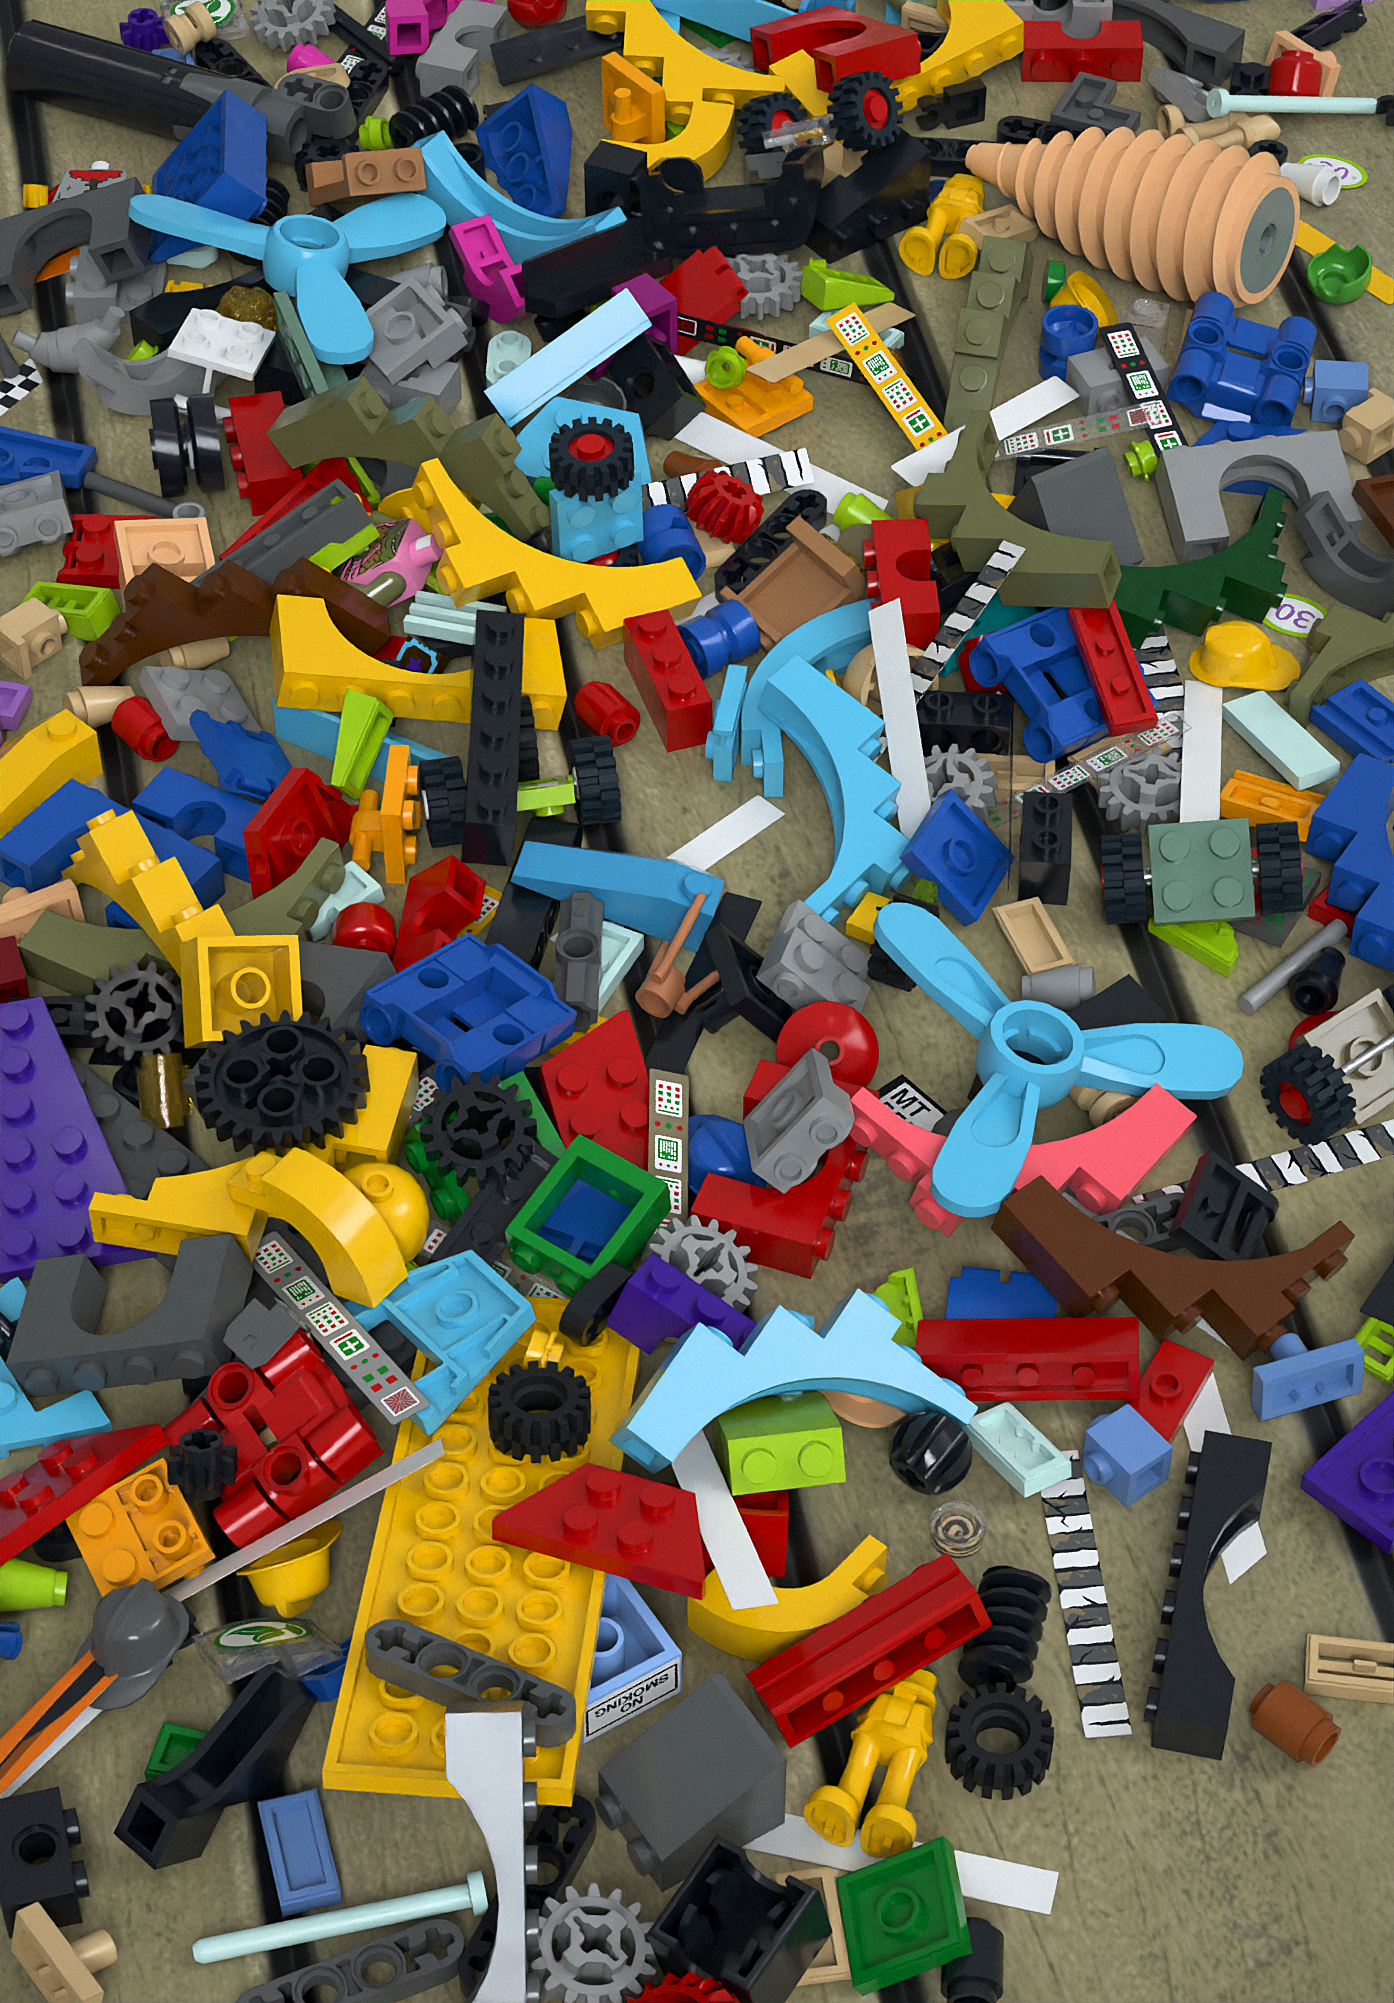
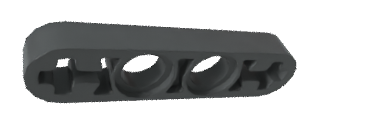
M398 1619L384 1620L374 1624L365 1634L366 1666L370 1673L382 1680L447 1707L448 1702L492 1701L483 1698L480 1694L492 1687L507 1689L512 1694L505 1699L497 1701L524 1700V1719L536 1718L537 1746L553 1748L566 1744L573 1738L576 1732V1701L572 1694L562 1687L406 1621ZM440 1665L453 1666L459 1670L457 1674L448 1678H437L428 1673L432 1668Z
M438 1918L426 1920L251 1988L241 1994L235 2003H285L284 1999L293 1997L294 2003H305L303 1999L306 1992L313 1986L320 1984L330 1985L336 1989L338 1997L334 2003H395L444 1984L458 1976V1964L465 1950L463 1934L457 1925L448 1920ZM438 1942L441 1949H447V1957L437 1960L433 1953H428L427 1946ZM403 1953H410L411 1963L414 1962L415 1965L414 1972L407 1973ZM375 1962H387L397 1970L396 1976L386 1985H370L362 1978L366 1967Z

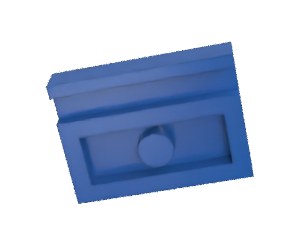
M1362 678L1329 696L1324 705L1319 706L1316 704L1311 707L1309 721L1352 755L1357 757L1359 753H1363L1384 762L1394 763V703Z

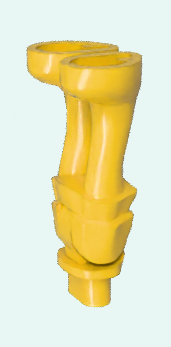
M955 174L945 182L942 191L930 203V207L927 209L928 220L925 228L913 226L904 233L899 243V255L904 263L914 272L923 276H928L933 272L944 233L951 236L945 240L939 254L938 267L941 277L946 280H955L973 270L978 258V249L975 241L969 235L957 232L963 219L984 212L985 191L983 188L984 181L981 178L966 174Z
M922 1669L917 1670L913 1675L873 1698L857 1717L859 1725L851 1732L853 1745L838 1786L823 1785L816 1788L809 1795L803 1811L805 1822L815 1833L829 1843L839 1847H849L853 1843L860 1823L863 1804L875 1768L879 1765L887 1767V1771L875 1806L870 1809L864 1819L860 1832V1846L863 1852L878 1858H889L912 1848L916 1838V1821L913 1814L905 1808L915 1774L928 1757L927 1747L933 1743L932 1715L937 1708V1699L933 1694L937 1684V1678L934 1674Z

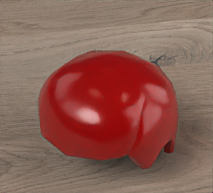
M507 0V7L513 19L520 25L527 28L540 29L557 24L562 20L566 13L567 0Z

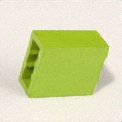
M817 1391L758 1398L738 1405L713 1419L716 1459L732 1496L846 1482L842 1427L823 1393Z

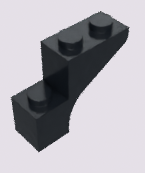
M273 1663L264 1666L196 1748L182 1762L155 1779L137 1784L113 1834L154 1870L201 1857L225 1807L270 1796L318 1697L279 1664Z

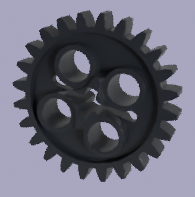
M283 1010L279 1021L272 1022L266 1013H261L260 1025L255 1027L243 1019L240 1021L242 1033L236 1035L231 1031H222L224 1046L210 1043L207 1046L209 1059H199L198 1061L200 1075L194 1077L198 1111L203 1113L205 1127L207 1129H216L219 1142L230 1138L233 1139L234 1151L240 1152L247 1145L252 1144L255 1156L261 1151L265 1152L267 1148H274L275 1155L283 1158L286 1148L296 1147L306 1151L305 1144L310 1142L323 1150L326 1148L325 1135L330 1134L342 1139L344 1137L342 1122L356 1125L358 1123L357 1109H366L367 1107L366 1092H370L367 1058L366 1055L360 1053L359 1041L357 1039L348 1041L347 1029L344 1026L331 1032L330 1018L325 1017L316 1025L311 1024L310 1012L305 1011L298 1021H291L288 1010Z

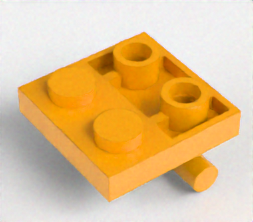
M616 52L601 57L603 126L611 131V139L638 144L665 142V88Z
M747 336L739 338L735 345V349L747 358L745 359L747 368L776 355L770 348H761ZM747 371L746 375L742 376V383L734 386V388H717L707 378L693 385L707 406L703 411L756 438L813 410L814 396L803 388V380L795 374L771 383Z
M390 745L381 810H378L380 799L378 792L371 789L364 790L360 795L358 812L353 815L349 836L350 845L353 847L351 860L366 872L370 869L372 852H384L386 884H406L408 864H417L418 836L412 835L414 829L421 830L422 800H414L413 795L419 794L420 768L417 765H411L410 745Z
M164 1457L106 1489L65 1519L102 1597L111 1590L123 1585L136 1584L142 1578L151 1581L158 1591L182 1576L185 1580L196 1576L205 1569L203 1564L216 1558L187 1498L182 1492L180 1484H168L167 1461Z

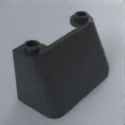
M823 145L794 148L786 155L782 164V174L776 182L705 188L701 167L695 160L689 157L660 158L637 176L647 248L650 251L673 255V259L689 258L699 249L704 253L713 246H716L723 255L785 251L799 248L809 239L813 230L824 176Z

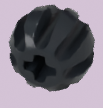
M934 1411L919 1412L908 1417L895 1429L889 1442V1464L899 1479L913 1490L926 1495H941L950 1492L966 1477L972 1465V1443L966 1432L949 1417Z

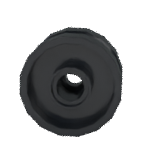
M212 393L189 396L186 402L188 419L184 420L183 425H180L178 406L172 397L149 400L153 429H149L154 470H159L162 497L185 496L188 490L186 467L195 469L196 482L202 493L225 491Z

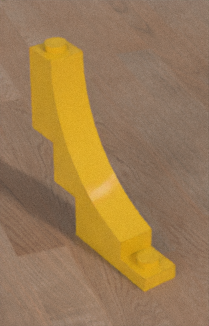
M365 1045L362 1055H366L370 1081V1092H366V1109H357L358 1123L356 1125L342 1122L344 1131L342 1139L327 1134L324 1136L325 1149L321 1150L310 1142L305 1144L306 1152L323 1160L341 1174L361 1163L380 1161L395 1165L419 1089L417 1053L403 1051L395 1047L384 1048ZM294 1147L286 1148L283 1157H285ZM269 1148L265 1151L275 1155L274 1148ZM255 1155L212 1170L155 1178L148 1200L136 1199L126 1194L111 1195L94 1192L88 1208L94 1242L178 1255L181 1240L231 1234L251 1264H253L268 1217L282 1218L231 1199L226 1182L240 1171L250 1159L254 1158Z

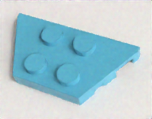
M554 396L516 436L517 442L522 449L514 463L525 474L528 482L534 483L539 476L551 477L549 443H551V436L554 432L560 434V426L567 424L572 428V420L578 418L581 419L582 424L588 423V417H596L598 424H602L604 418L612 420V428L619 423L624 426L625 433L629 432L632 436L634 463L641 471V485L652 483L643 426L638 413Z

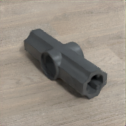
M573 892L571 897L560 901L559 928L555 941L556 971L554 990L560 1000L577 1012L574 1032H585L587 1027L597 1023L599 988L602 982L601 954L604 903L595 899L590 892Z

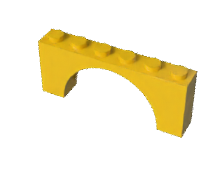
M937 0V12L944 20L948 28V34L940 47L930 57L920 63L921 73L892 82L890 89L897 87L900 93L895 97L896 102L902 101L903 109H899L898 114L915 108L918 105L917 99L922 96L932 95L935 97L943 94V87L962 83L972 77L979 76L984 71L1023 52L1024 22L1003 0ZM803 49L769 66V75L785 77V93L792 94V99L797 98L801 102L798 110L806 109L808 116L803 118L804 121L832 115L827 114V106L833 105V102L828 100L829 93L817 89L814 59ZM826 124L806 130V135L812 136V143L814 145H823V151L836 142L843 144V140L837 141L834 136L838 131L837 127L830 128V125Z
M277 594L269 629L276 707L342 713L347 688L378 698L394 712V717L470 724L471 669L448 674H425L387 665L357 649L338 631L328 615L323 598ZM525 617L521 696L528 695L530 697L535 729L552 731L558 730L567 699L555 620Z

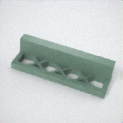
M286 290L273 293L277 335L305 400L348 382L349 380L342 365L327 364L315 358Z

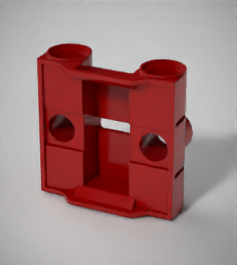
M301 1328L292 1335L265 1365L250 1369L245 1363L230 1362L219 1367L208 1383V1392L205 1393L206 1399L200 1397L162 1428L169 1441V1446L179 1445L182 1435L197 1429H209L218 1432L222 1436L223 1446L236 1445L238 1470L235 1471L236 1483L234 1485L225 1484V1492L220 1496L223 1503L212 1512L225 1534L240 1549L316 1508L384 1453L375 1433L332 1369L326 1364L316 1345ZM244 1392H246V1394L244 1395V1397H243L241 1400H239V1399H240V1396H241ZM265 1423H267L279 1442L277 1446L269 1451L256 1432ZM301 1470L296 1480L290 1483L297 1471Z

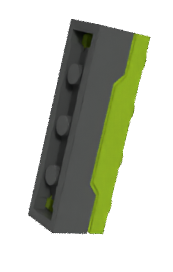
M337 478L192 580L190 584L198 588L204 577L210 572H215L227 559L269 584H273L277 575L282 570L289 569L301 556L318 566L328 568L332 572L333 569L350 557L361 554L370 543L380 537V534L357 495ZM239 636L227 637V639L232 642Z

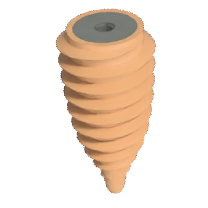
M1094 126L1083 131L1075 141L1070 132L1061 131L1053 137L1049 144H1042L1039 138H1033L1028 144L982 142L978 145H972L968 149L965 158V165L971 170L972 174L999 188L1001 193L1007 198H1016L1021 212L1025 216L1036 219L1042 233L1047 237L1060 239L1066 251L1076 256L1085 255L1087 260L1098 269L1108 270L1111 268L1113 273L1124 281L1133 282L1138 280L1148 291L1156 293L1165 291L1172 299L1178 302L1193 301L1196 304L1199 296L1211 291L1226 295L1232 301L1234 308H1241L1248 304H1256L1262 301L1272 292L1281 279L1292 255L1297 238L1300 220V200L1297 187L1290 178L1281 176L1277 159L1267 151L1259 152L1251 157L1247 149L1241 145H1232L1222 151L1220 145L1213 139H1204L1194 145L1188 135L1179 133L1174 134L1165 141L1161 132L1156 129H1148L1136 137L1130 128L1123 126L1116 128L1106 137L1101 128Z

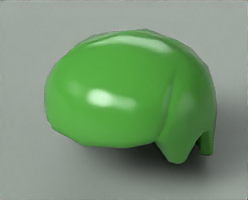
M1335 243L1325 252L1316 254L1307 264L1306 285L1314 296L1325 303L1333 305L1353 303L1368 289L1372 272V256L1361 244H1356L1352 250H1347L1338 243Z

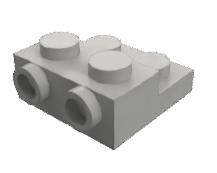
M81 245L79 256H71L70 258L72 282L66 283V304L68 308H74L76 324H84L95 318L103 319L110 306H117L125 313L120 325H131L130 310L161 293H165L169 273L167 260L157 264L148 260L146 272L107 283L88 251L89 245Z
M413 276L409 277L365 311L374 332L373 350L366 358L392 386L424 361L433 369H436L468 344L463 335V332L468 328L459 314L452 307L445 311L443 307L446 305L437 291L431 285L424 289Z
M59 470L0 486V557L13 555L21 551L23 545L40 541L41 544L58 542L66 537V533L74 531L72 517L66 501L64 484Z
M798 899L786 908L756 978L796 1011L812 1003L832 1001L848 1005L860 1013L871 989L864 982L869 970L867 964L870 957Z
M813 1047L743 1120L752 1171L783 1194L792 1186L802 1183L812 1174L820 1156L827 1149L840 1144L850 1133L855 1121L850 1095L833 1083L828 1058Z

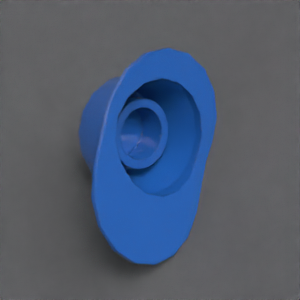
M714 1114L689 1117L688 1187L695 1195H698L708 1172L755 1186L766 1187L768 1182L752 1171L745 1129L742 1124Z

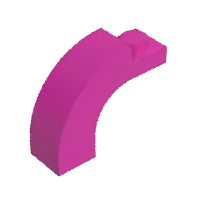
M386 0L385 33L386 48L389 54L425 53L429 48V32L444 27L450 12H454L462 0ZM478 0L494 4V0Z
M490 214L451 226L448 234L465 268L462 278L474 298L490 305L489 317L497 323L505 324L532 315V313H528L525 310L522 263L515 265L511 260Z

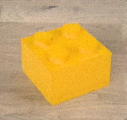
M298 935L197 936L179 944L185 1048H208L207 1046L210 1043L224 1046L222 1031H231L236 1035L242 1033L240 1021L243 1019L248 1021L253 1027L260 1025L261 1013H266L272 1022L279 1021L283 1010H288L291 1021H298L303 1014Z

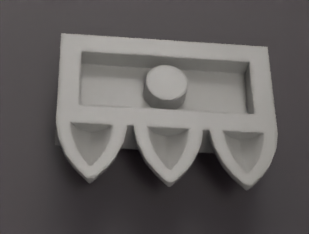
M1156 66L1153 67L1146 80L1158 90L1156 96L1166 104L1175 105L1180 109L1184 122L1200 123L1213 119L1209 116L1206 108L1209 92L1201 89L1203 86L1202 82L1179 72Z

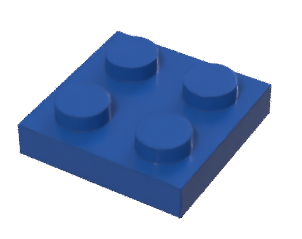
M952 789L938 795L899 857L964 927L978 921L1008 871V849ZM1011 853V864L1013 863L1014 859L1016 858L1012 853Z

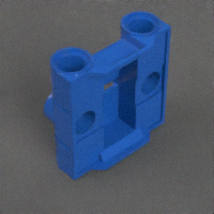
M1211 291L1199 296L1187 327L1166 398L1186 405L1194 416L1216 423L1219 420L1290 427L1317 338L1315 325L1304 317L1293 316L1283 320L1279 329L1233 316L1234 305L1232 301L1220 292ZM1226 346L1267 359L1261 361L1228 351Z
M1052 607L986 635L969 655L970 672L974 679L985 688H992L1003 683L1029 719L1030 723L1023 732V742L1028 754L1039 763H1048L1074 750L1081 751L1109 735L1067 619L1070 607ZM1137 660L1143 679L1145 681L1144 668ZM1043 672L1050 673L1067 697L1066 699L1061 700L1043 675ZM1148 689L1150 698L1155 708L1159 703Z
M468 932L367 990L364 993L359 1019L366 1036L378 1046L386 1047L403 1037L437 1064L434 1069L436 1085L439 1090L449 1094L452 1092L451 1078L455 1076L464 1086L470 1084L472 1072H478L481 1083L488 1084L494 1074L500 1075V1081H503L521 1071L524 1072L527 1063L573 1035L577 1012L558 998L551 981L499 943L487 946ZM456 1017L471 1030L464 1032L449 1019Z

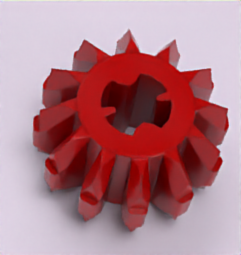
M707 470L704 476L700 477L697 483L693 484L685 503L688 509L686 516L696 522V529L707 532L710 539L712 537L719 538L724 544H729L731 541L742 544L757 529L762 521L761 516L765 511L761 505L763 498L753 492V485L745 484L740 480L739 476L736 478L732 477L724 470H721L719 473Z

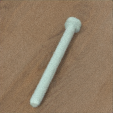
M1219 88L1212 89L1206 100L1207 112L1212 118H1224L1228 112L1373 114L1376 112L1377 105L1375 98L1229 95L1226 89Z
M480 1870L466 1873L467 1883L202 1938L192 1945L195 1962L206 1964L471 1907L474 1916L484 1915L488 1909V1902L482 1872Z

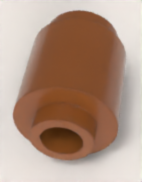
M1287 1680L1280 1682L1276 1686L1271 1683L1266 1684L1257 1693L1249 1708V1711L1254 1714L1251 1722L1252 1729L1297 1763L1304 1760L1312 1767L1317 1766L1331 1752L1341 1734V1728L1332 1722L1333 1715Z

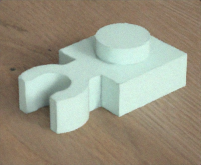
M353 860L344 865L346 875L341 888L337 893L330 894L319 909L314 925L307 930L312 941L325 937L339 912L350 904L359 902L379 904L385 899L381 885Z

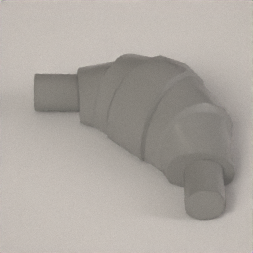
M110 306L103 319L95 318L84 324H75L52 332H40L37 337L17 329L11 345L29 353L28 357L50 368L52 372L80 374L78 371L80 364L72 348L84 337L110 352L121 333L118 327L125 313L117 306Z

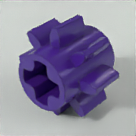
M139 8L131 11L128 14V22H121L119 24L123 45L151 53L153 50L161 49V44H169L170 41L162 24L165 17H157V13L148 8Z

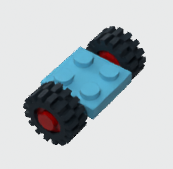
M588 417V423L582 424L580 418L572 420V428L567 424H563L559 427L560 434L554 432L551 436V443H549L550 476L556 488L549 491L553 556L595 566H639L637 542L644 540L641 471L634 463L631 434L629 432L625 433L624 426L619 423L612 428V420L604 418L602 424L597 423L596 417Z

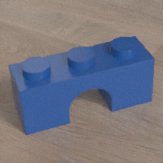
M165 766L132 801L133 809L157 825L172 829L187 841L199 836L212 835L214 837L216 856L221 859L223 873L251 884L243 830L262 806L203 782L193 775L184 774Z

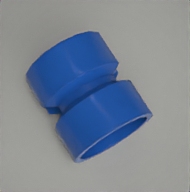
M1064 304L1054 306L1043 315L1038 373L1043 380L1046 381L1053 376H1057L1063 382H1066L1068 357L1095 350L1098 319L1093 312L1078 305Z
M661 504L643 511L644 540L637 542V549L644 565L661 563L682 557L694 581H696L706 567V557L683 509L676 505Z
M734 599L727 600L707 610L704 616L699 615L676 626L702 680L721 672L727 664H736L754 655L760 648V635L752 615L743 604Z

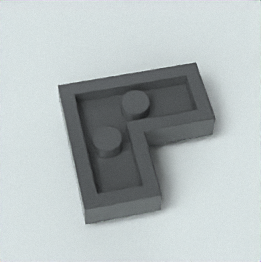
M1080 71L1052 111L1050 122L1082 129L1096 126L1107 134L1123 126L1130 128L1135 134L1140 126L1141 112L1110 104L1116 95L1117 81Z

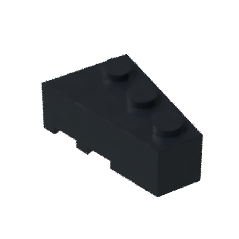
M899 127L901 129L899 135L894 136V142L886 145L876 154L872 151L867 152L860 158L863 164L846 178L839 174L821 188L813 230L809 239L804 244L822 259H826L828 264L928 219L931 150L901 127Z

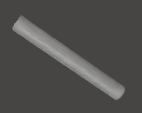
M1340 919L1332 920L1242 995L1237 1001L1241 1011L1247 1015L1254 1013L1284 988L1298 971L1316 957L1320 949L1332 947L1348 933L1346 924Z

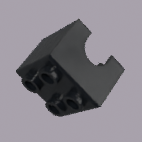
M716 1835L646 1935L664 1976L670 1972L677 1977L683 1978L692 1971L704 1979L711 1976L715 1981L721 1982L724 1989L729 1993H734L742 2003H785L833 1933L820 1891L791 1875H788L785 1879L787 1887L770 1880L752 1865L744 1849Z

